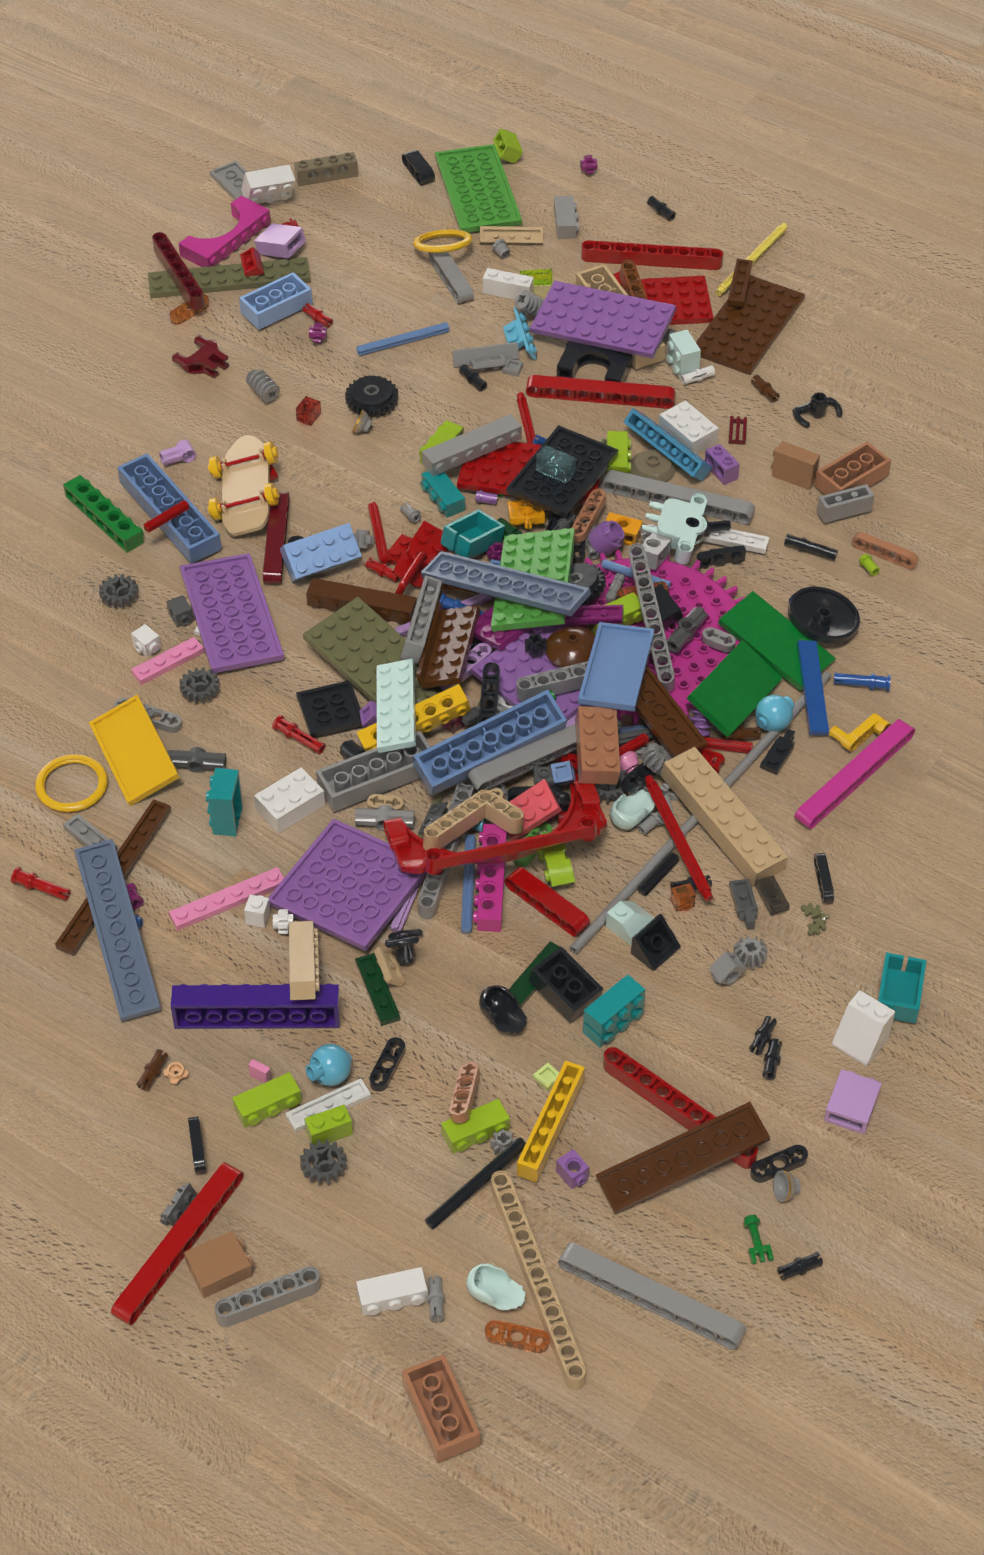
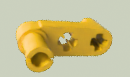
M874 713L851 733L847 734L835 725L829 731V736H832L841 743V746L852 752L874 733L882 734L891 723L877 713Z

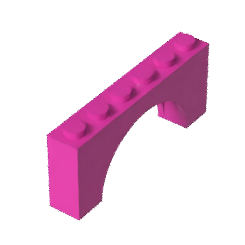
M243 196L238 197L231 203L232 216L239 221L238 224L230 232L215 238L202 239L190 235L178 243L180 256L200 267L216 266L271 223L270 210Z

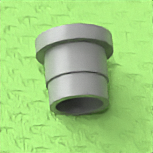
M499 239L492 245V251L497 253L502 259L507 258L511 254V250L506 245L504 239Z

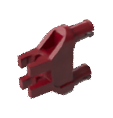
M201 335L196 336L194 339V344L201 347L194 354L185 357L176 352L172 356L173 362L179 364L184 371L191 374H206L215 378L219 375L215 369L220 367L225 370L229 367V363L225 362L229 358L218 350L217 341L213 339L208 340Z

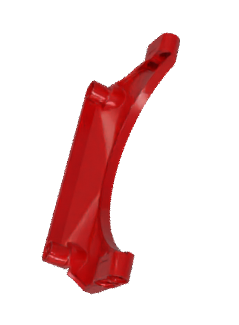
M574 780L570 784L571 801L565 817L552 832L463 852H454L443 848H430L426 851L423 848V839L412 832L401 817L384 820L383 827L400 871L412 874L427 872L431 875H437L446 868L470 864L510 862L555 845L576 840L593 841L597 835L602 834L607 828V820L600 807L599 795L594 784L579 783L578 780Z

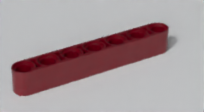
M162 232L155 233L152 236L157 257L192 310L203 309L205 305L202 289L167 235Z
M279 492L278 505L270 506L263 566V584H282L284 560L280 548L286 544L290 503L289 492Z

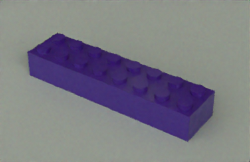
M327 983L319 985L320 991H315L316 999L290 1000V984L172 985L170 1007L174 1029L340 1028L339 984Z

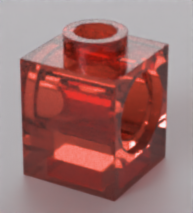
M305 396L296 407V420L310 426L321 415V402Z

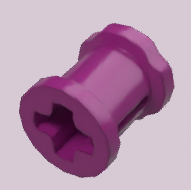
M126 884L133 910L138 909L144 900L137 893V886L135 884Z

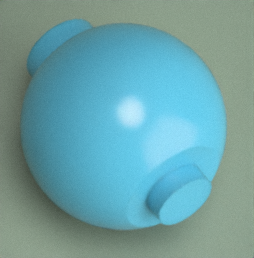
M769 695L764 697L758 703L755 710L758 726L766 731L778 732L786 729L793 718L794 702L788 696Z
M322 1045L313 1052L310 1063L306 1066V1074L311 1081L316 1080L322 1085H338L349 1076L352 1057L349 1052L339 1045Z

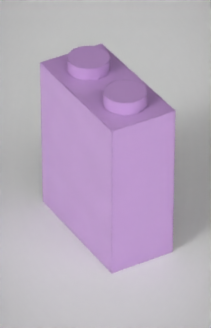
M272 223L254 242L257 251L261 255L290 258L306 242L302 227Z
M841 1069L826 1109L824 1121L865 1135L882 1083L873 1078H866L852 1071Z

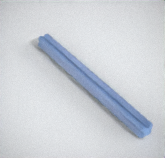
M445 322L359 345L356 347V351L361 356L449 332V325Z
M473 834L466 835L465 851L475 849L476 836ZM475 864L464 865L461 932L468 934L472 932Z

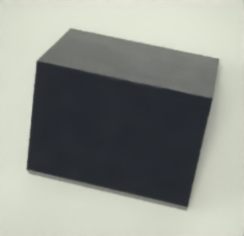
M659 914L632 937L631 954L649 969L655 970L681 946L663 915Z

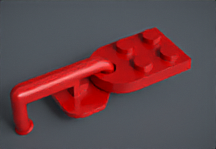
M425 520L407 547L409 558L400 559L394 567L395 575L402 579L395 591L396 594L403 595L408 584L421 588L424 580L421 571L440 551L447 552L448 550L440 544L443 530Z

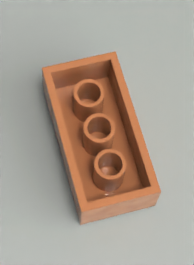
M867 441L819 469L816 473L815 487L825 495L865 484L870 487L889 475L891 459Z
M578 706L575 717L578 782L617 785L621 770L616 709Z
M444 1354L402 1371V1384L437 1463L480 1446V1432Z

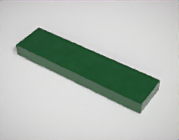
M551 941L509 988L511 993L517 998L521 1008L537 990L528 981L532 968L560 948V946Z
M375 953L355 958V963L380 1025L384 1026L400 1021L399 1012L388 985L383 978V973L377 963Z

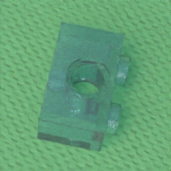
M547 445L536 456V471L565 483L575 474L576 457Z

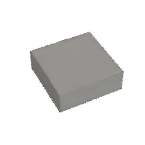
M507 358L506 365L502 368V373L518 377L523 368V362Z

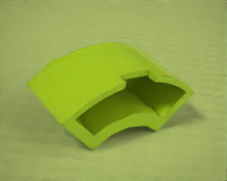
M565 843L537 852L539 860L543 861L546 869L544 871L545 881L549 882L552 887L575 882L570 858L568 859L565 854V850H567Z

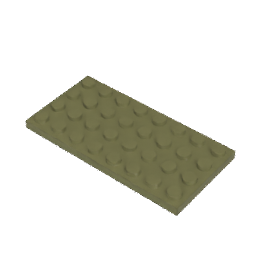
M359 597L303 633V639L370 701L376 703L377 665L405 660L400 657L406 639ZM419 662L415 663V704L444 691L439 686L422 688L420 681H417L416 678Z

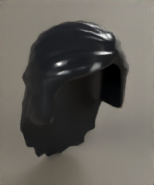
M500 985L489 986L482 991L479 998V1006L486 1018L501 1032L519 1034L527 1023V1016H525L517 998L511 991Z

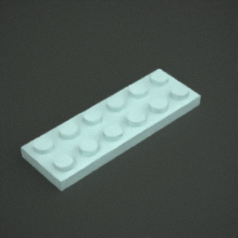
M413 658L377 665V750L379 753L416 746L415 663Z

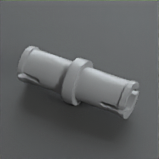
M435 1275V1281H433V1276L428 1278L429 1294L427 1302L430 1305V1320L437 1322V1316H439L440 1322L444 1319L443 1303L445 1295L442 1293V1277Z

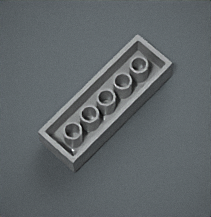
M421 731L416 732V746L382 753H379L377 748L317 770V784L324 790L325 799L332 811H338L366 800L372 794H381L420 779L413 766V757L430 748V745Z

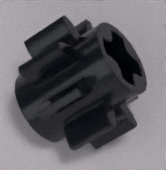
M530 634L529 639H525V652H529L531 656H541L543 651H547V640L542 638L540 634Z

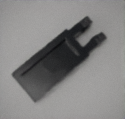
M744 545L710 549L709 551L697 553L696 559L701 561L700 569H707L711 565L720 566L728 563L744 562L746 548Z

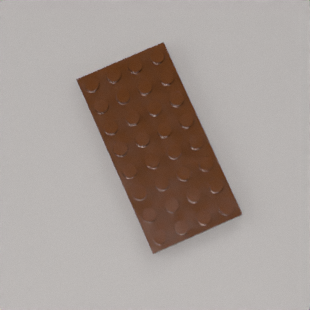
M750 275L744 307L727 305V299L696 341L701 350L700 358L751 375L805 299V294Z

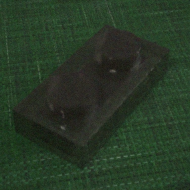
M774 875L755 881V887L770 915L789 910L790 905Z

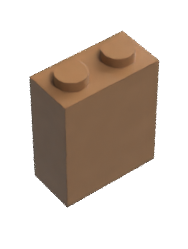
M782 441L773 451L772 476L810 490L816 480L820 454Z
M233 1230L184 1252L186 1264L203 1298L252 1277L251 1267L254 1266L252 1258L249 1254L245 1255L243 1251L245 1249L244 1243L240 1236L236 1237Z

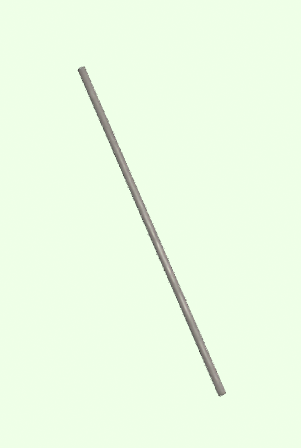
M827 671L821 674L823 686L831 678L830 673ZM804 694L794 703L793 718L805 706ZM769 731L723 780L729 788L781 731ZM693 814L680 827L684 836L699 822ZM672 837L569 947L572 953L577 954L606 923L607 912L619 901H626L676 847Z

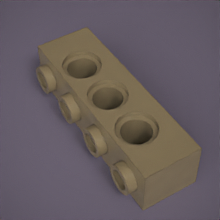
M354 152L294 162L295 179L299 187L357 177L358 162Z

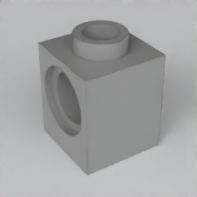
M724 952L709 969L714 974L713 978L716 982L732 985L747 968L736 954Z

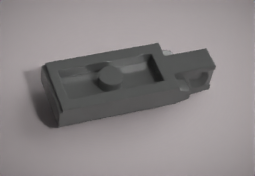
M749 879L729 881V888L739 919H744L747 930L755 929L754 924L756 923L755 918H758V907Z

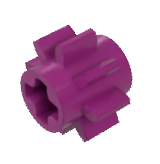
M585 155L584 159L580 160L581 171H585L586 175L593 174L594 170L598 168L597 159L592 158V155Z
M314 323V326L309 327V339H313L314 343H322V340H326L327 327H323L322 323Z
M494 543L492 546H489L487 559L501 561L503 544Z

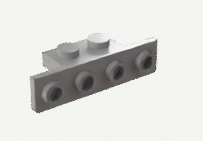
M517 342L452 351L454 367H461L463 364H466L467 366L471 365L476 371H483L488 367L493 369L501 368V366L506 365L507 358L519 359Z

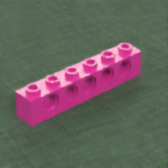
M483 824V832L479 831V843H482V847L507 842V832L495 824ZM505 862L477 864V875H480V879H476L475 890L479 891V895H475L474 907H478V911L473 913V923H477V931L501 932Z

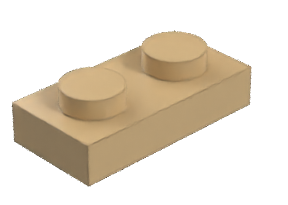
M378 947L374 953L377 963L382 970L384 980L388 984L399 987L403 986L406 981L394 951Z

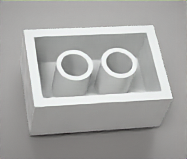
M290 165L245 172L241 191L243 197L257 204L287 200L291 198L295 178Z
M686 400L659 415V426L695 454H699L717 444L719 428Z
M302 767L254 795L256 811L278 834L325 806L324 790Z

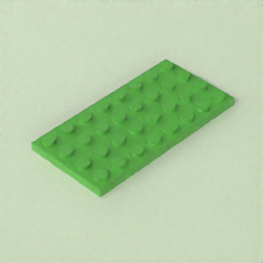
M495 144L435 152V159L459 230L470 233L480 231V226L513 227L522 225V218Z
M564 528L561 530H546L543 532H528L526 534L504 536L500 566L570 583L575 529ZM495 597L491 628L493 632L565 624L566 615Z

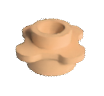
M180 1062L169 1064L163 1071L164 1076L170 1079L171 1084H178L179 1080L187 1078L189 1075L188 1070H184Z

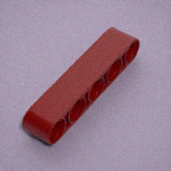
M518 867L505 878V885L510 891L571 936H577L590 924L589 917L583 911L526 869Z

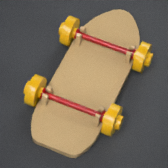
M246 435L239 438L231 446L225 458L221 459V461L218 456L209 458L208 469L210 474L215 479L222 478V501L220 503L217 497L209 499L208 512L215 521L222 519L227 532L231 536H239L263 529L270 515V506L278 505L280 494L278 488H275L272 482L270 483L269 464L277 463L279 456L278 448L274 446L272 441L263 444L258 438Z

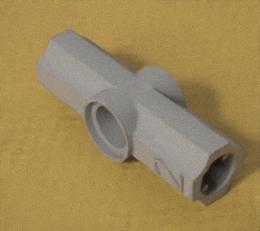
M381 805L377 809L356 808L355 825L376 826L377 829L384 831V820L401 817L408 828H413L415 811L394 810L389 805Z

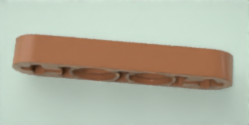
M595 489L588 496L572 526L575 529V542H583L589 535L606 503L604 490ZM589 508H596L594 511H588ZM583 520H589L587 523H581Z
M863 532L856 533L852 539V544L855 548L906 569H913L919 561L918 556L914 552ZM873 545L879 546L881 550L876 549ZM890 551L894 552L897 556H893Z
M467 1062L459 1069L449 1107L450 1118L454 1123L466 1122L470 1117L480 1078L477 1063Z

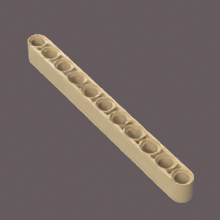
M497 1171L491 1177V1193L565 1384L572 1390H579L585 1385L586 1367L511 1177L505 1171ZM509 1201V1202H512V1203H511V1204H505L504 1202ZM524 1238L526 1241H519L518 1239ZM527 1257H533L534 1259H533V1260H527V1259H525V1258H527ZM534 1276H540V1277H542V1278H540V1279H534L533 1277H534ZM541 1295H547V1296H549V1298H545V1299H544V1298H541L540 1296H541ZM549 1314H554V1315H556L557 1317H555V1318H550V1317H548V1315H549ZM556 1334H563L564 1337L559 1338V1337H556L555 1335H556ZM569 1353L572 1357L567 1358L563 1354ZM577 1373L580 1377L574 1378L571 1374Z

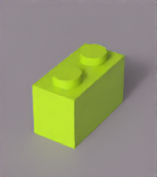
M500 128L493 139L499 157L516 164L523 153L515 133Z
M345 1104L304 1118L306 1134L310 1143L317 1145V1140H320L323 1144L326 1139H329L330 1143L353 1135L352 1120Z

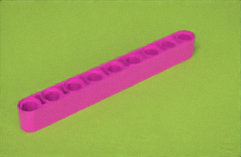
M897 719L802 804L796 811L794 818L809 829H813L907 744L915 734V729L901 719Z

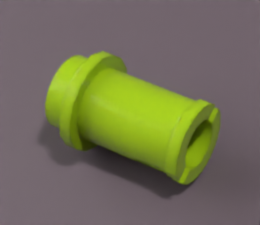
M863 554L859 558L860 565L864 566L871 576H875L880 572V568L874 563L871 555Z

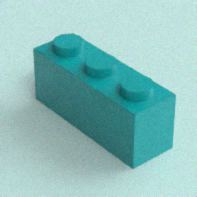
M429 471L421 473V488L429 494L430 500L436 503L440 512H443L448 518L465 511V497L445 472L432 476Z

